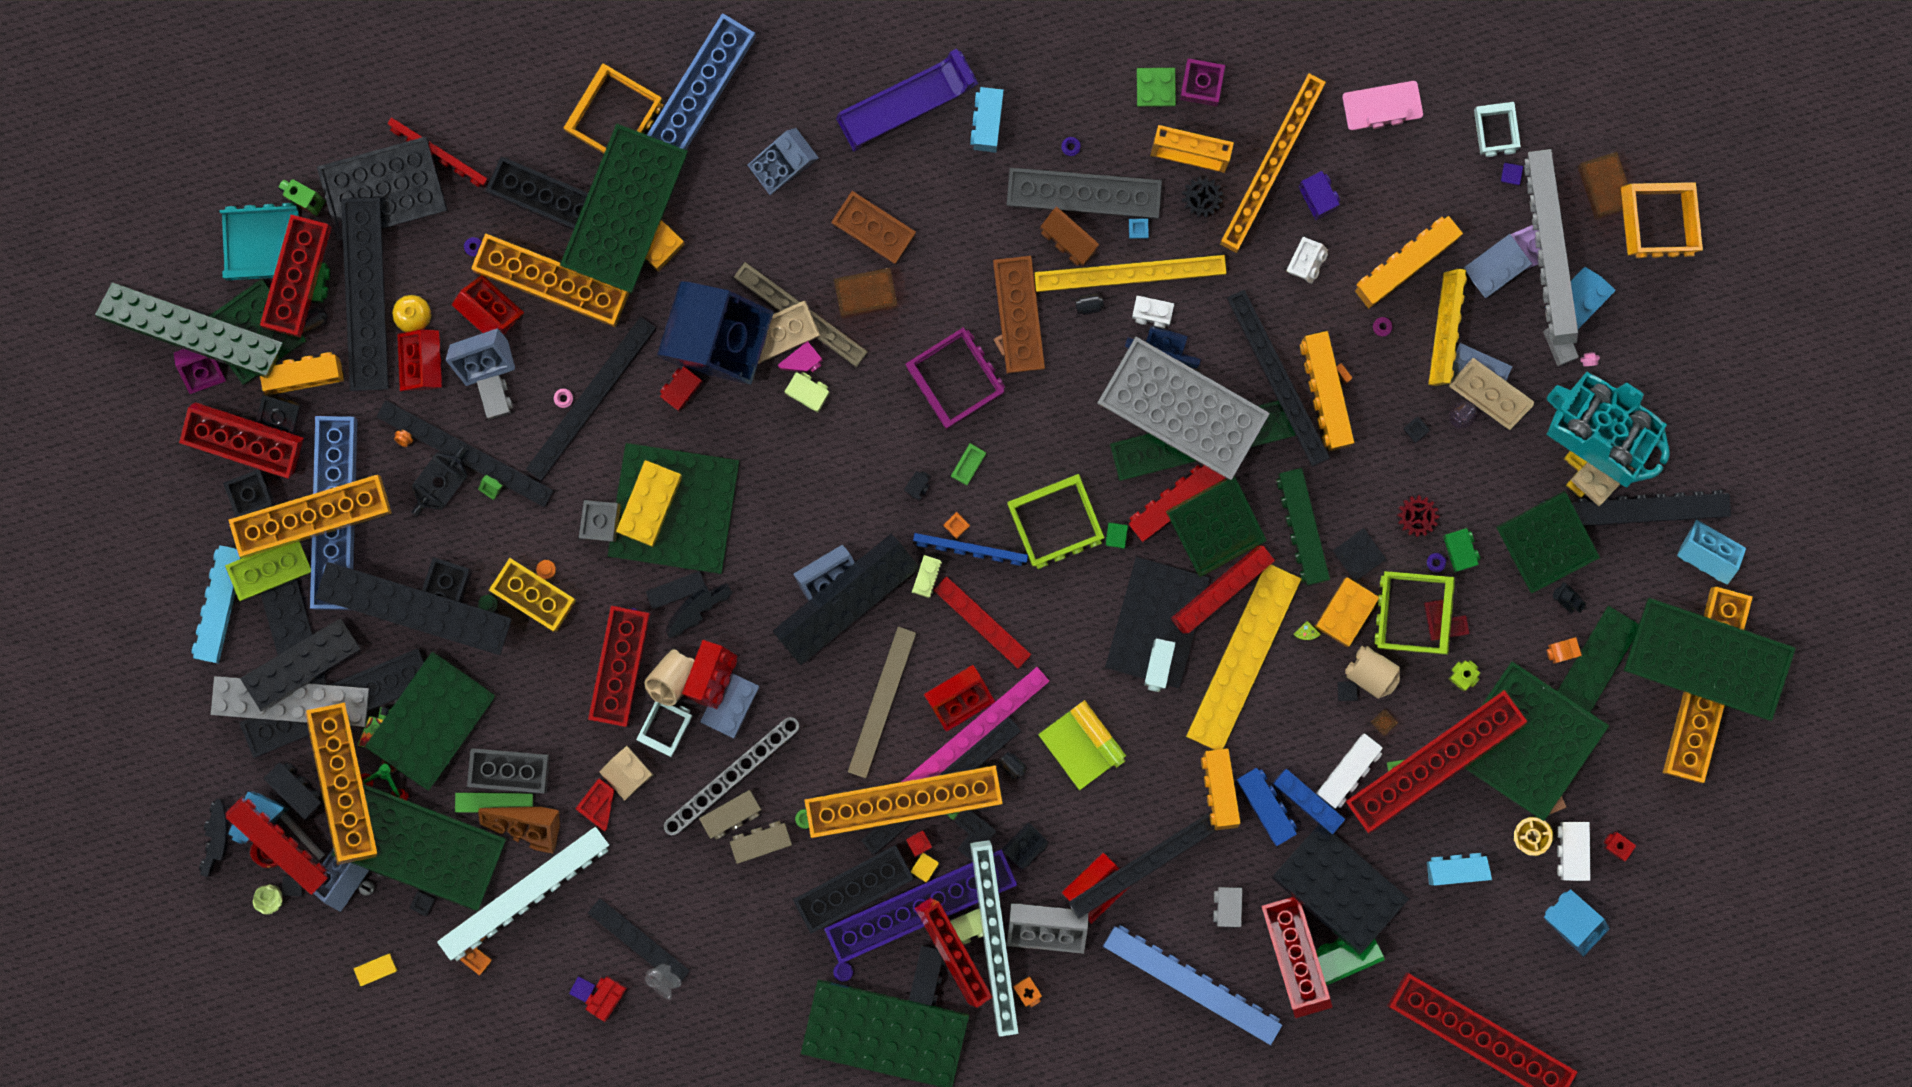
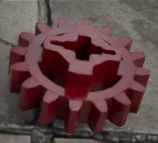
M1418 495L1416 500H1414L1413 496L1409 497L1410 502L1404 500L1403 504L1405 506L1398 508L1402 511V513L1397 514V517L1401 518L1398 524L1404 525L1402 531L1409 530V536L1413 532L1415 537H1419L1420 533L1426 536V530L1431 533L1433 531L1431 526H1437L1434 519H1438L1439 516L1435 515L1434 512L1438 508H1432L1434 502L1428 503V497L1421 500V496ZM1413 504H1422L1424 506L1422 508H1416L1415 506H1413ZM1424 510L1421 515L1422 520L1418 519L1412 522L1416 516L1414 512L1419 513ZM1406 511L1409 513L1408 521L1405 518ZM1427 512H1430V521L1427 520ZM1414 524H1417V525H1420V526L1423 527V528H1422V529H1415V528H1413L1412 526H1413Z

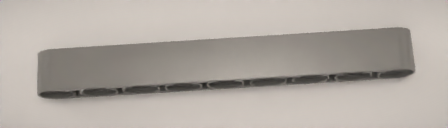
M792 717L784 719L664 823L665 832L669 835H677L795 735L799 730V722ZM788 721H794L796 724V729L792 732L787 731L785 728ZM774 733H778L781 736V741L778 744L771 742V736ZM759 746H764L767 750L763 757H759L756 754V749ZM745 758H749L752 761V766L749 769H744L741 766V762ZM729 771H735L737 774V779L734 782H730L727 779ZM719 783L722 786V792L716 795L712 791V786ZM700 796H705L708 800L705 807H700L697 803ZM687 808L693 812V816L689 820L683 817V811ZM671 821H675L678 824V829L675 832H671L668 829V824Z

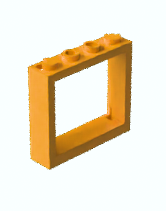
M602 64L564 126V130L603 154L606 147L575 130L607 76L614 78L654 102L639 126L638 132L644 133L645 130L649 131L654 123L652 120L655 113L659 114L664 106L660 96L605 64Z
M1158 125L1150 156L1225 173L1234 143ZM1161 130L1167 131L1166 137L1160 136ZM1223 145L1228 146L1226 151H1222Z
M1696 183L1629 184L1621 187L1628 255H1636V258H1645L1647 255H1652V258L1663 257V254H1668V257L1680 256L1679 254H1684V257L1695 256L1694 253L1703 250ZM1681 194L1686 247L1641 248L1636 195Z

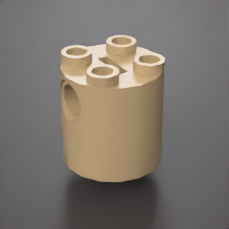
M1361 646L1356 653L1357 660L1355 663L1351 661L1345 670L1346 678L1352 680L1378 699L1391 694L1400 681V667L1373 651L1369 646Z
M675 649L666 654L645 679V689L651 698L666 706L676 704L683 695V689L695 660L685 657Z

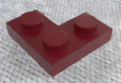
M1444 600L1424 603L1431 641L1439 640L1441 637ZM1466 615L1453 617L1451 619L1450 638L1468 635L1469 629Z

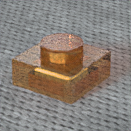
M1385 709L1371 721V724L1383 736L1398 723Z

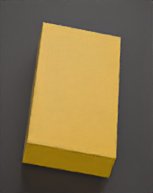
M389 953L354 968L360 986H363L397 972V969Z

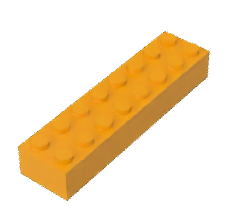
M486 233L471 268L477 274L615 328L629 295L628 292L560 266V262Z
M374 475L229 519V524L239 557L247 558L392 514L381 476Z
M345 703L306 710L305 716L337 865L376 857L375 840Z

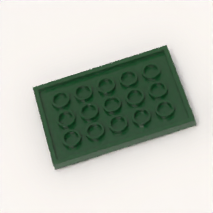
M432 652L367 742L365 748L429 791L490 705L495 695Z

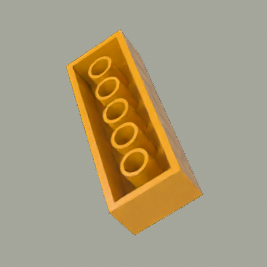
M1449 216L1445 219L1443 217L1439 218L1433 223L1430 231L1425 229L1416 237V242L1413 240L1408 242L1401 249L1402 253H1394L1388 258L1385 266L1380 264L1373 270L1370 278L1366 275L1356 284L1357 289L1355 292L1368 309L1462 236L1463 233Z
M1328 331L1305 336L1300 344V351L1302 355L1306 356L1304 367L1306 374L1310 373L1311 377L1308 384L1310 392L1315 394V399L1313 400L1314 409L1319 411L1320 415L1317 418L1319 429H1323L1324 432L1322 443L1328 449V452L1351 447L1354 444V439Z

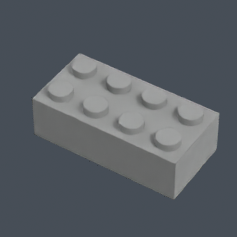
M1011 903L1007 946L1084 954L1088 914L1078 919L1072 909Z

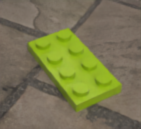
M300 542L242 558L225 565L239 601L311 573L310 565Z

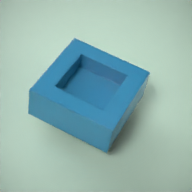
M1129 219V239H1148V219Z

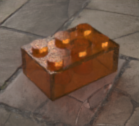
M1610 153L1580 163L1577 167L1595 220L1623 212L1621 187L1628 185L1618 153Z
M890 268L834 279L841 319L898 308Z

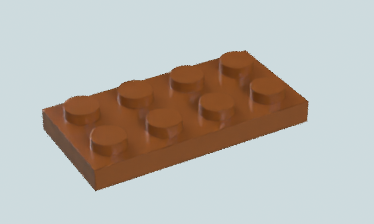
M853 191L831 222V224L893 264L897 263L916 234L914 230Z

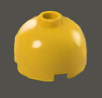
M407 295L400 298L395 303L392 312L393 321L404 332L424 329L429 324L431 318V310L427 302L420 296Z
M1528 817L1517 825L1514 831V841L1516 846L1524 853L1540 855L1551 846L1553 831L1546 820L1542 821L1538 817Z

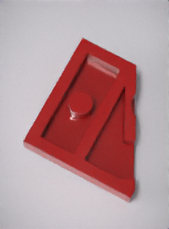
M599 778L575 809L603 831H606L615 790Z

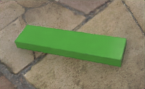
M455 793V812H478L479 808L533 807V794Z

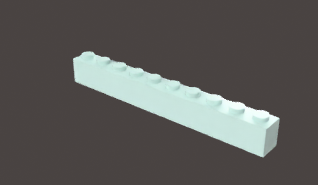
M594 827L437 941L450 961L454 959L456 961L460 960L466 955L465 951L471 947L473 950L482 944L480 941L485 936L490 938L498 932L496 928L502 924L504 927L514 920L512 917L515 914L519 913L522 915L530 909L528 905L533 901L537 904L544 899V893L548 890H551V892L555 891L561 886L559 882L565 878L567 881L577 875L575 872L580 867L585 869L592 864V858L595 856L600 858L606 854L609 844L599 830Z
M989 840L970 843L997 1033L999 1037L1018 1034L992 845Z

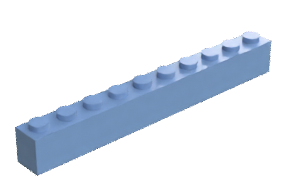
M1123 926L1113 927L1103 947L1269 1045L1272 1044L1282 1027L1278 1023L1279 1018L1272 1014L1266 1016L1262 1013V1008L1255 1004L1252 1007L1245 1003L1247 999L1238 994L1235 997L1228 993L1230 989L1221 984L1218 987L1212 984L1213 979L1204 974L1202 977L1195 974L1196 969L1187 964L1185 967L1178 964L1180 960L1174 956H1164L1161 954L1163 950L1157 946H1147L1145 944L1146 940L1136 935L1135 938L1128 934L1129 930Z

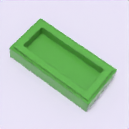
M970 443L951 477L968 486L986 452Z

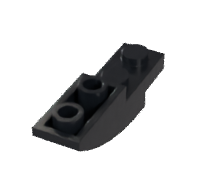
M727 582L712 591H709L707 586H704L691 595L678 608L666 627L668 637H678L685 629L697 626L703 620L700 612H706L717 602H724L729 599L733 593Z
M216 798V801L212 802L210 806V812L212 813L210 820L207 819L204 825L205 836L212 838L211 841L208 840L205 847L207 852L206 858L202 859L199 870H201L200 875L205 877H211L216 860L224 861L227 851L229 825L225 814L227 812L225 803L220 798Z

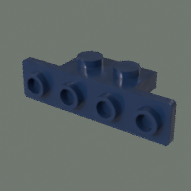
M1151 325L1146 343L1192 369H1198L1200 359L1182 354L1188 336ZM1127 337L1125 347L1129 349L1134 339Z

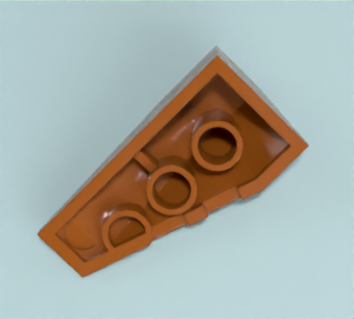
M545 807L479 808L480 825L499 834H503L505 831L509 832L514 837L513 840L517 842L522 838L530 842L529 847L534 850L554 853L560 828L559 810Z

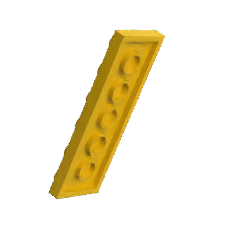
M1456 269L1444 272L1428 385L1450 384L1454 376L1452 367L1456 359L1455 346L1459 339L1457 331L1462 317L1460 309L1464 302L1463 288L1467 281L1466 270Z

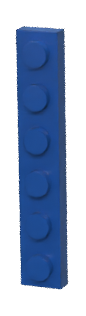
M914 533L913 542H917L916 546L928 548V545L936 546L935 550L944 552L948 548L953 549L955 554L965 555L968 552L973 553V557L980 559L989 556L992 557V561L1002 563L1003 559L1010 560L1011 564L1016 566H1022V563L1026 564L1028 555Z

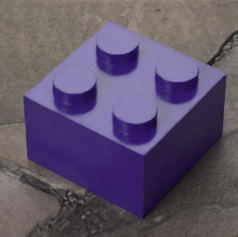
M1322 171L1301 181L1298 186L1315 220L1336 211L1340 205L1339 195L1336 191L1333 192L1330 187L1332 183L1327 174L1324 175Z

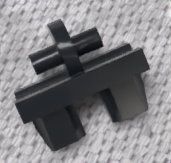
M1562 582L1561 587L1556 588L1553 592V599L1571 614L1574 610L1581 613L1586 606V603L1581 600L1582 597L1565 582Z

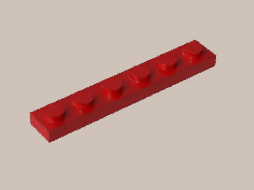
M392 117L387 123L391 127L390 131L398 137L401 134L407 138L406 142L422 138V136ZM429 142L432 155L439 158V163L445 167H448V165L455 168L454 172L461 177L468 176L471 178L469 182L478 188L481 185L483 187L487 186L489 180Z
M948 577L934 589L935 593L1016 668H1019L1030 657L1031 654Z

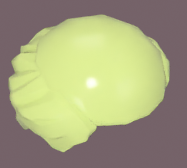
M269 884L256 889L253 898L254 908L262 914L276 912L283 901L280 888Z

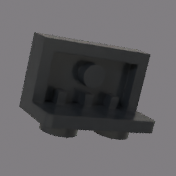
M1028 822L1001 850L1023 870L1032 863L1039 853L1046 849L1049 842Z

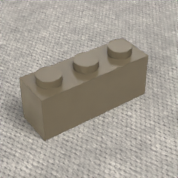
M748 790L699 819L710 839L715 837L718 840L726 835L725 831L729 828L735 830L743 825V820L748 818L751 821L760 816L758 812L761 811V808L751 790Z
M780 821L769 824L770 828L762 830V827L751 830V835L744 837L742 833L733 836V841H730L736 863L738 864L791 846L792 842L786 824H781Z

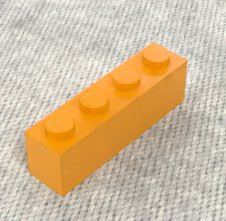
M1229 749L1206 751L1201 758L1202 769L1206 770L1204 784L1205 788L1209 789L1207 803L1212 808V814H1210L1211 825H1214L1215 830L1238 828L1240 818Z

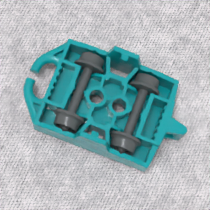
M1586 372L1572 390L1557 385L1546 398L1556 409L1546 435L1626 488L1631 483L1654 478L1662 472L1663 466L1657 464L1652 470H1647L1643 466L1654 446H1657L1662 452L1659 460L1660 463L1666 464L1670 456L1665 433L1667 424L1640 405L1644 394L1628 383L1614 388L1604 380ZM1626 465L1631 466V467L1634 468L1635 470L1632 471L1631 469H1629L1628 467H1626Z

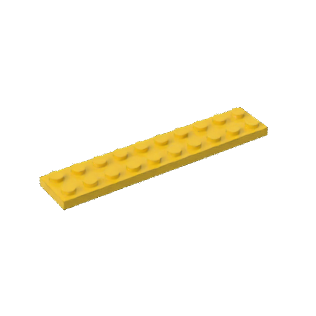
M1271 564L1262 571L1186 737L1214 750L1224 748L1301 578Z

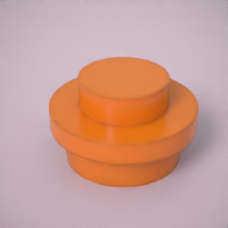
M405 430L396 431L394 440L399 445L407 447L409 444H412L413 440L409 432Z
M543 560L538 563L536 572L539 577L550 579L554 576L556 567L553 562Z

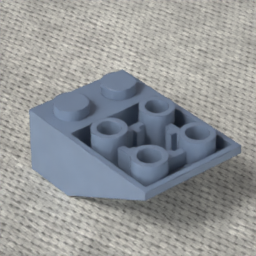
M797 128L784 132L748 164V167L768 194L771 195L818 159V156Z

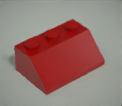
M482 275L463 288L452 303V306L482 333L498 328L504 335L524 314L519 307Z
M420 329L397 334L400 391L442 388L439 331Z
M974 665L924 694L946 732L995 703Z
M1102 853L1062 894L1070 901L1118 871L1119 868ZM1127 889L1089 912L1088 921L1092 924Z

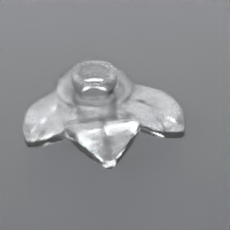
M658 965L655 969H650L646 973V984L655 988V991L663 998L671 999V989L682 985L678 976L671 973V967L668 965Z

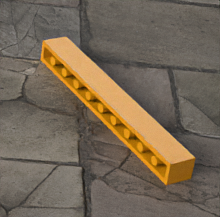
M1310 73L1308 74L1220 245L1237 253L1326 83L1325 81Z

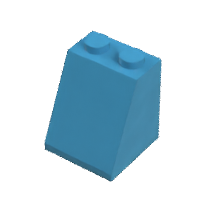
M247 792L245 800L250 799L257 806L255 809L259 813L262 811L266 813L271 819L269 822L272 824L289 810V807L256 792ZM232 825L228 833L233 836L232 840L240 844L252 842L238 828Z
M1571 889L1561 894L1557 904L1549 907L1544 916L1546 922L1583 957L1610 929L1605 919Z

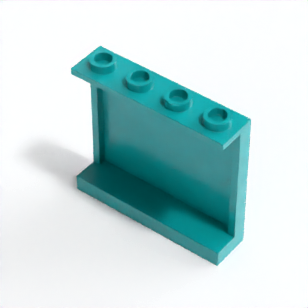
M283 203L280 207H275L274 204H264L263 208H256L255 205H246L244 209L227 206L225 210H220L222 214L224 249L223 279L228 281L273 278L290 215L299 216V208L294 206V203Z

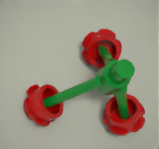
M383 759L379 771L371 776L366 773L360 774L362 784L372 787L373 779L376 777L387 779L393 790L391 795L406 801L409 798L407 792L396 788L390 776V772H394L397 769Z

